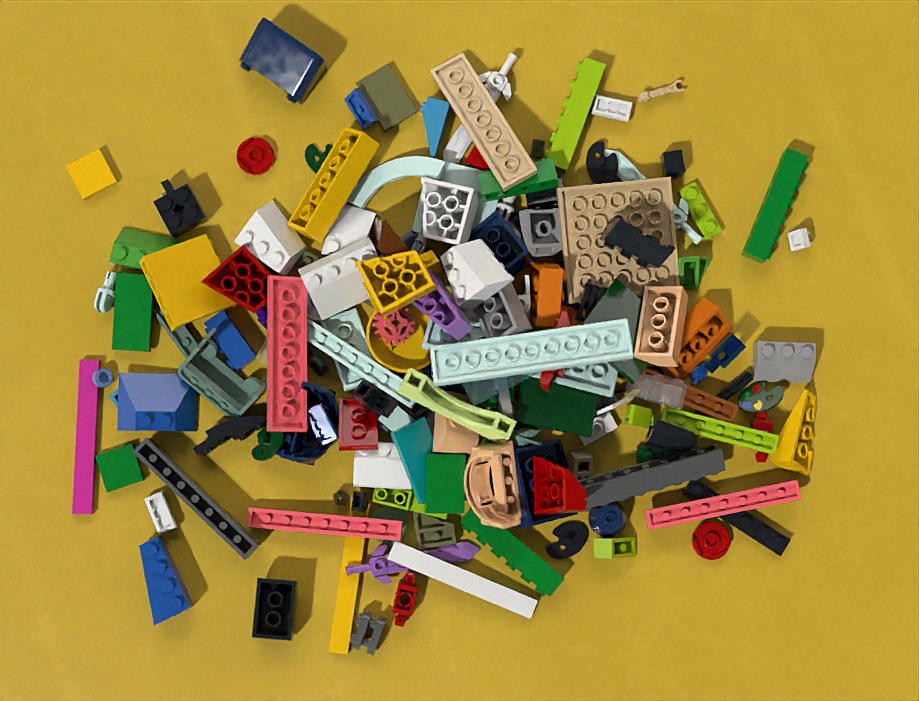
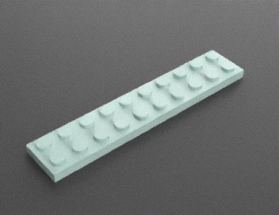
M429 318L422 348L430 350V347L481 340L486 339L479 322L468 320L473 329L458 341ZM607 362L569 367L564 377L556 375L554 383L612 397L618 371ZM542 371L523 375L539 379Z
M627 319L430 347L435 386L633 359Z

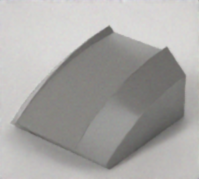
M559 208L519 211L523 238L528 251L533 257L553 256L563 249Z

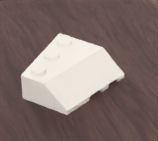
M421 177V184H423L422 201L424 204L423 237L451 246L467 243L481 193L474 188Z
M273 200L256 210L234 241L240 247L244 244L255 258L281 276H286L307 248L296 231L286 225L288 223L287 219Z

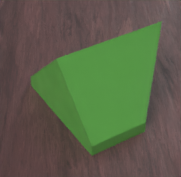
M691 256L679 258L680 286H683L684 290L697 289L713 257Z

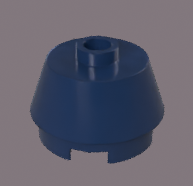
M614 501L606 506L592 507L589 511L588 521L591 529L597 535L614 537L624 529L627 515L624 507L619 502Z

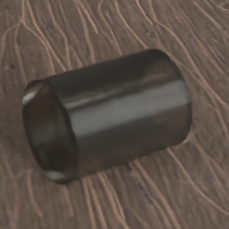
M532 140L531 158L542 159L544 157V140Z

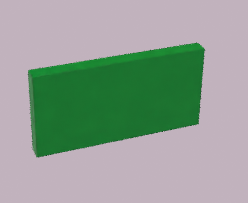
M116 273L112 335L113 350L151 352L154 293L145 275Z

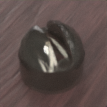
M337 490L338 492L333 495V500L337 506L343 507L349 503L350 496L344 490Z

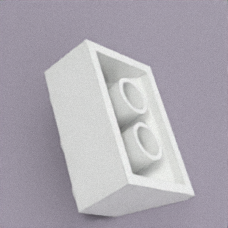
M378 442V450L355 451L353 486L411 490L412 486L394 443Z

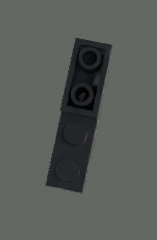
M244 416L222 422L205 431L209 438L193 449L197 455L203 454L206 456L214 450L213 447L218 443L221 446L230 440L229 436H232L236 441H243L251 436L250 432L254 429L259 431L267 426L265 423L267 422V416Z

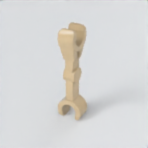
M676 80L667 87L651 92H642L639 94L638 100L640 103H643L651 98L668 93L680 94L685 88L678 89L676 84H681L683 81Z

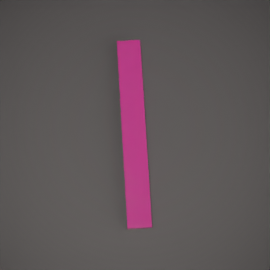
M80 360L72 514H93L99 387L93 383L92 376L97 369H100L99 360Z

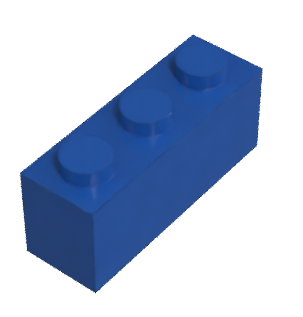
M220 311L204 323L207 327L204 329L207 334L213 327L217 329L210 338H215L218 350L221 354L225 353L229 359L226 361L232 369L236 368V370L241 371L258 359L226 311Z

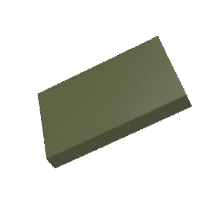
M389 64L356 82L357 87L361 89L385 132L417 113Z

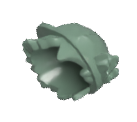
M517 422L508 439L513 441V447L516 448L526 447L529 443L535 445H543L544 443L543 437L537 434L542 430L541 427Z

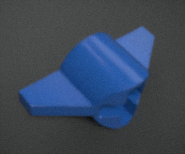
M704 361L701 366H696L689 375L694 384L700 383L707 375V371L704 368L707 361Z

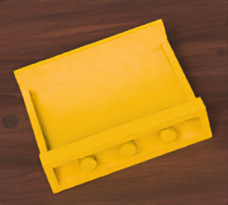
M206 234L145 255L139 262L172 332L178 330L182 325L229 307L232 309L237 305L236 302L201 283L202 280L222 264L219 256H216L213 250V242L211 239H208Z

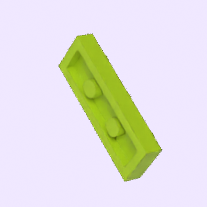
M695 182L677 191L679 197L687 202L688 212L704 241L722 232Z

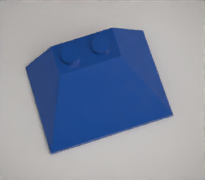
M119 373L117 431H196L197 391L185 382L179 374Z

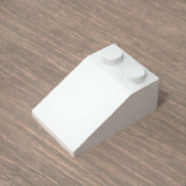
M347 204L343 206L337 220L328 231L321 252L323 257L369 237L376 213Z

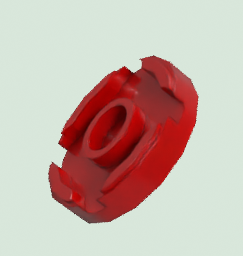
M248 138L237 149V163L247 174L254 176L262 175L269 171L275 159L274 151L270 144L262 138Z
M708 521L701 523L695 528L692 533L691 542L697 555L704 559L716 560L727 553L731 539L729 532L723 525Z

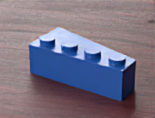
M159 536L139 545L154 625L193 607L194 604L163 537Z

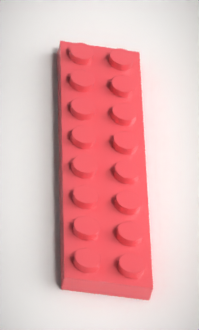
M269 275L267 277V432H307V391L300 388L302 381L307 382V288L301 277Z

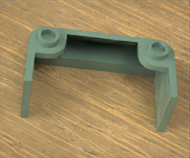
M213 327L178 368V374L227 417L231 419L239 418L265 390L267 380L264 383H261L255 377H248L246 380H243L215 356L218 353V347L214 341L209 339L217 330Z

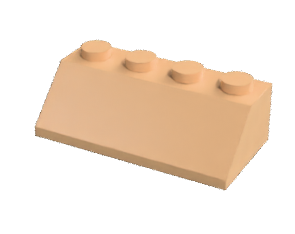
M645 286L634 352L635 358L657 366L678 367L688 296L683 286Z

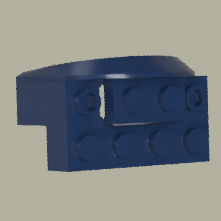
M302 381L300 388L307 391V409L323 402L324 406L329 408V410H326L337 431L339 409L335 398L336 391ZM310 425L305 438V432H285L284 443L275 455L314 466L315 461L325 454L333 441L321 446ZM305 443L317 446V448L307 446Z

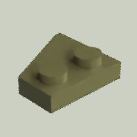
M413 512L418 549L457 543L453 523Z

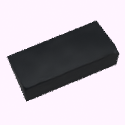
M307 342V364L319 377H322L330 369V366Z

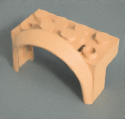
M507 440L503 445L490 442L472 447V454L468 459L464 474V488L467 500L473 511L481 519V524L501 529L521 524V508L512 440ZM490 466L492 470L494 496L491 490L489 479ZM493 501L491 504H487V505H484V506L480 505V504H483V503H487V502Z

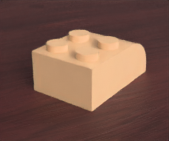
M447 391L451 396L472 405L473 396ZM435 412L432 452L466 455V459L469 458L472 454V447L478 445L479 434Z

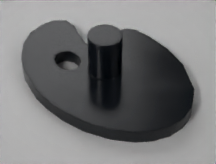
M602 141L592 144L586 156L587 171L592 180L597 184L612 183L618 172L617 155L611 153L609 156H604L605 143ZM595 154H599V158L597 160L594 159Z
M568 522L556 527L552 534L557 536L559 541L546 546V552L556 559H565L575 555L584 547L587 541L588 533L586 528L577 522ZM565 546V550L559 551V547Z

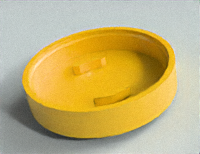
M412 303L402 309L408 308L407 314H413L410 320L415 322L411 326L414 332L409 333L411 338L405 339V342L402 344L398 341V344L393 346L392 341L389 344H385V338L379 340L381 335L375 334L374 332L378 329L372 326V324L377 322L373 319L375 315H379L377 310L374 311L367 325L366 340L372 358L376 363L396 375L405 376L409 368L422 372L432 365L430 350L422 348L429 317ZM405 328L401 329L399 336L404 332Z

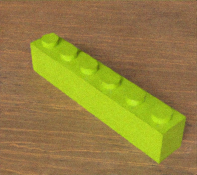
M584 57L583 63H578L575 73H578L577 79H572L569 90L572 91L570 98L566 96L562 106L566 109L563 115L559 114L556 122L559 128L557 132L553 131L549 141L553 144L550 150L546 149L543 157L553 158L556 171L564 174L567 172L606 64Z

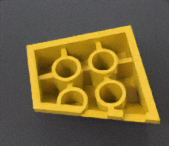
M416 250L355 262L380 312L385 317L437 289Z

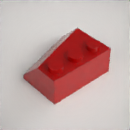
M533 456L534 514L555 515L586 511V490L571 472L543 458Z

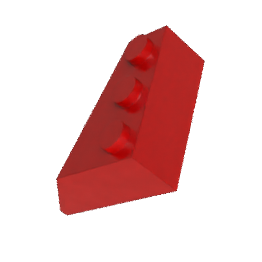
M243 244L202 280L201 283L249 311L256 313L267 302V277L271 274Z

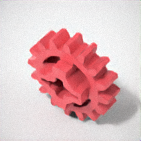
M408 308L397 310L388 315L385 320H383L384 315L380 310H377L379 315L373 317L377 322L372 324V326L377 327L378 330L374 333L381 335L379 340L385 338V344H389L392 341L393 346L398 344V341L402 344L405 342V339L411 338L409 333L414 332L411 326L415 322L410 320L413 314H407ZM405 328L404 332L399 336L401 329Z

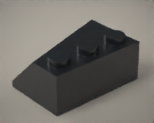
M620 218L610 219L600 237L605 247L611 250L616 248L621 251L619 254L626 259L633 258L637 261L636 264L644 269L647 267L659 268L675 250V247L670 244L669 246L659 244L660 239L649 234L644 235V231Z

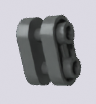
M364 611L363 614L360 613L356 624L359 627L357 633H352L349 643L356 650H359L361 645L368 647L366 653L374 656L387 618L379 616L378 621L370 619L372 613ZM367 627L374 628L371 640L364 638Z

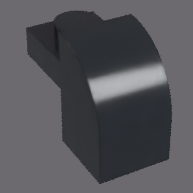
M362 380L351 394L364 408L378 417L382 415L389 418L399 404L396 398L382 393L375 384L366 380Z

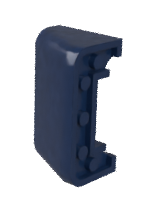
M264 17L258 23L239 59L240 66L247 72H250V70L257 71L283 89L289 101L294 104L298 102L301 105L327 70L325 60L319 54Z

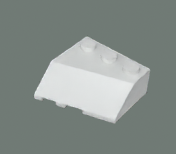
M482 239L453 246L440 256L458 307L475 309L514 280L513 276L506 272L503 264L496 260L494 253Z

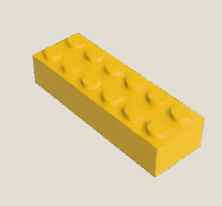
M344 127L286 225L303 236L322 243L327 237L330 227L337 220L342 207L346 205L352 190L356 188L361 175L366 171L371 158L375 156L380 144L362 131Z

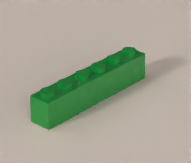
M788 147L783 151L741 253L742 256L759 263L770 260L773 254L772 245L780 237L781 232H778L780 225H784L788 215L785 213L787 208H791L795 198L792 196L794 191H797L801 185L802 180H800V176L808 168L809 163H807V159L809 156Z
M472 508L461 518L460 521L463 523L461 527L468 533L473 531L477 535L475 539L483 546L487 543L492 547L491 552L496 557L500 558L502 556L506 559L507 562L505 564L513 571L515 569L519 570L522 573L520 577L528 584L532 581L537 586L535 590L542 596L547 594L550 597L564 581V577L506 528L501 529L481 524V519Z

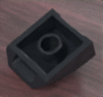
M656 419L649 426L644 441L645 447L662 451L686 450L693 448L697 444L694 432L660 419Z

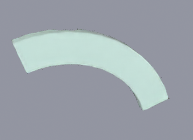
M422 156L403 157L389 161L365 175L357 183L356 188L352 190L347 202L364 209L371 197L379 191V188L406 176L426 177L438 181L447 164L435 158Z

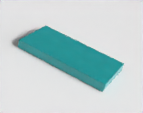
M419 417L390 434L418 504H424L426 454L439 453L432 452V434L425 417Z

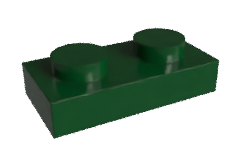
M636 447V464L676 454V451Z

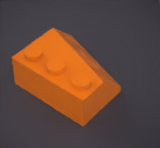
M534 259L528 264L532 265V273L529 275L530 288H532V292H530V320L536 326H554L556 318L558 316L561 317L563 312L560 308L561 302L564 301L562 283H565L566 274L563 268L555 262Z

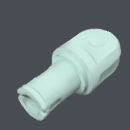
M107 271L103 286L97 290L94 307L98 312L107 313L112 308L115 299V272Z

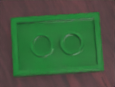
M426 454L425 513L464 514L466 455Z

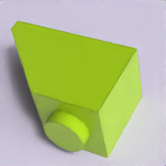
M633 404L627 405L624 425L649 428V425H652L654 420V414H651L652 409Z
M636 537L593 538L594 558L636 556Z

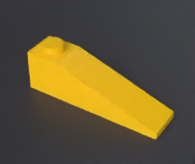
M809 390L802 392L779 434L775 455H771V461L778 467L808 476L813 461V451H810L811 439H814V433H812L811 425L815 421L816 396Z

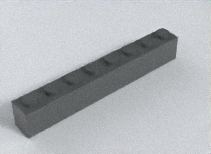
M145 438L135 448L133 453L244 560L248 559L261 545L252 534L151 438Z
M716 443L577 481L586 490V511H588L592 507L606 506L610 502L624 501L628 497L642 496L646 492L663 490L671 485H681L683 482L699 480L701 477L708 475H717L719 472L726 470L723 450Z

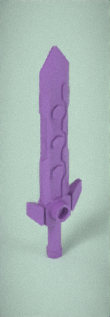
M465 541L420 549L419 551L452 564L469 561L480 551V548ZM387 545L378 546L371 554L372 557H370L369 563L345 566L347 576L354 573L371 571L375 579L383 584L393 583L385 575L386 573L391 574L412 569L387 559L389 554L383 556Z

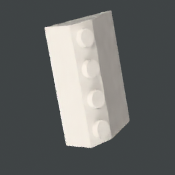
M369 237L298 269L322 320L368 299L363 286L365 281L355 262L378 257Z

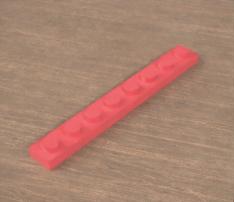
M792 480L644 510L647 528L652 530L800 500L802 498L798 480Z
M249 507L247 527L401 541L403 521Z

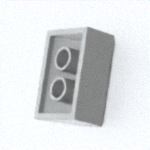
M512 282L474 309L486 339L528 333L532 329Z
M754 342L752 381L810 383L816 361V343Z

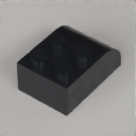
M257 578L252 629L253 638L291 641L294 638L298 581Z

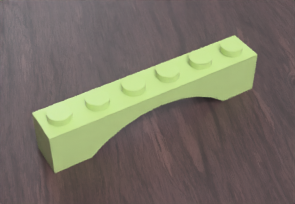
M409 368L397 393L500 445H503L510 438L516 421L498 412L477 408L451 396L440 387L435 386L428 376L412 368Z

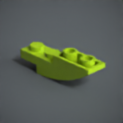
M374 487L372 502L448 520L449 514L425 513V503L418 504L412 490Z

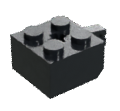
M168 179L161 182L165 193L153 202L168 231L174 238L209 221L196 195L188 184L179 188L178 186L173 188ZM180 208L185 209V210H182V211H183L182 214H179V213H178Z

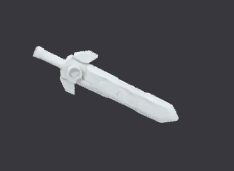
M509 53L507 56L508 58L499 73L496 71L491 73L489 71L478 76L482 83H486L484 87L495 103L500 97L501 92L506 101L511 97L510 83H508L505 76L512 64L517 60V56ZM462 123L443 151V161L454 164L458 163L471 144L472 139Z

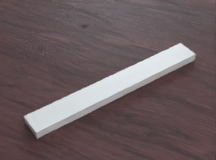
M394 541L387 558L531 619L538 602L536 599L398 541Z

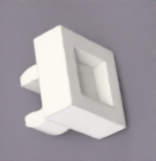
M807 228L788 233L791 251H798L812 245V242H809L808 235H810V232L807 231Z

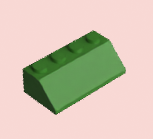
M123 227L113 244L109 262L143 271L139 263L143 256L184 241Z

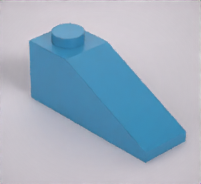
M428 97L427 102L422 103L420 113H423L430 157L436 158L450 103Z

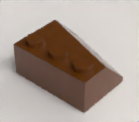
M376 214L372 226L371 242L379 257L409 252L410 250L388 222Z

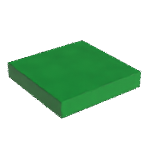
M134 444L95 456L106 492L145 480L139 459L133 453L135 450Z

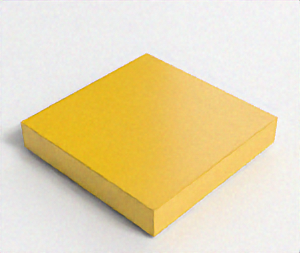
M100 149L66 165L83 200L118 183Z

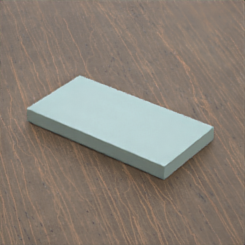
M357 308L320 320L325 330L374 361L368 350L366 333ZM334 359L345 392L357 388L362 380H366Z

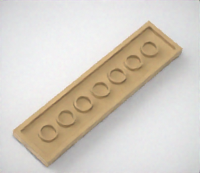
M463 53L430 70L433 79L450 103L453 111L503 191L538 173L534 163Z

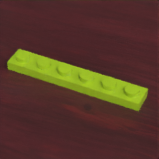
M664 406L661 417L662 421L692 431L697 436L775 455L779 435Z

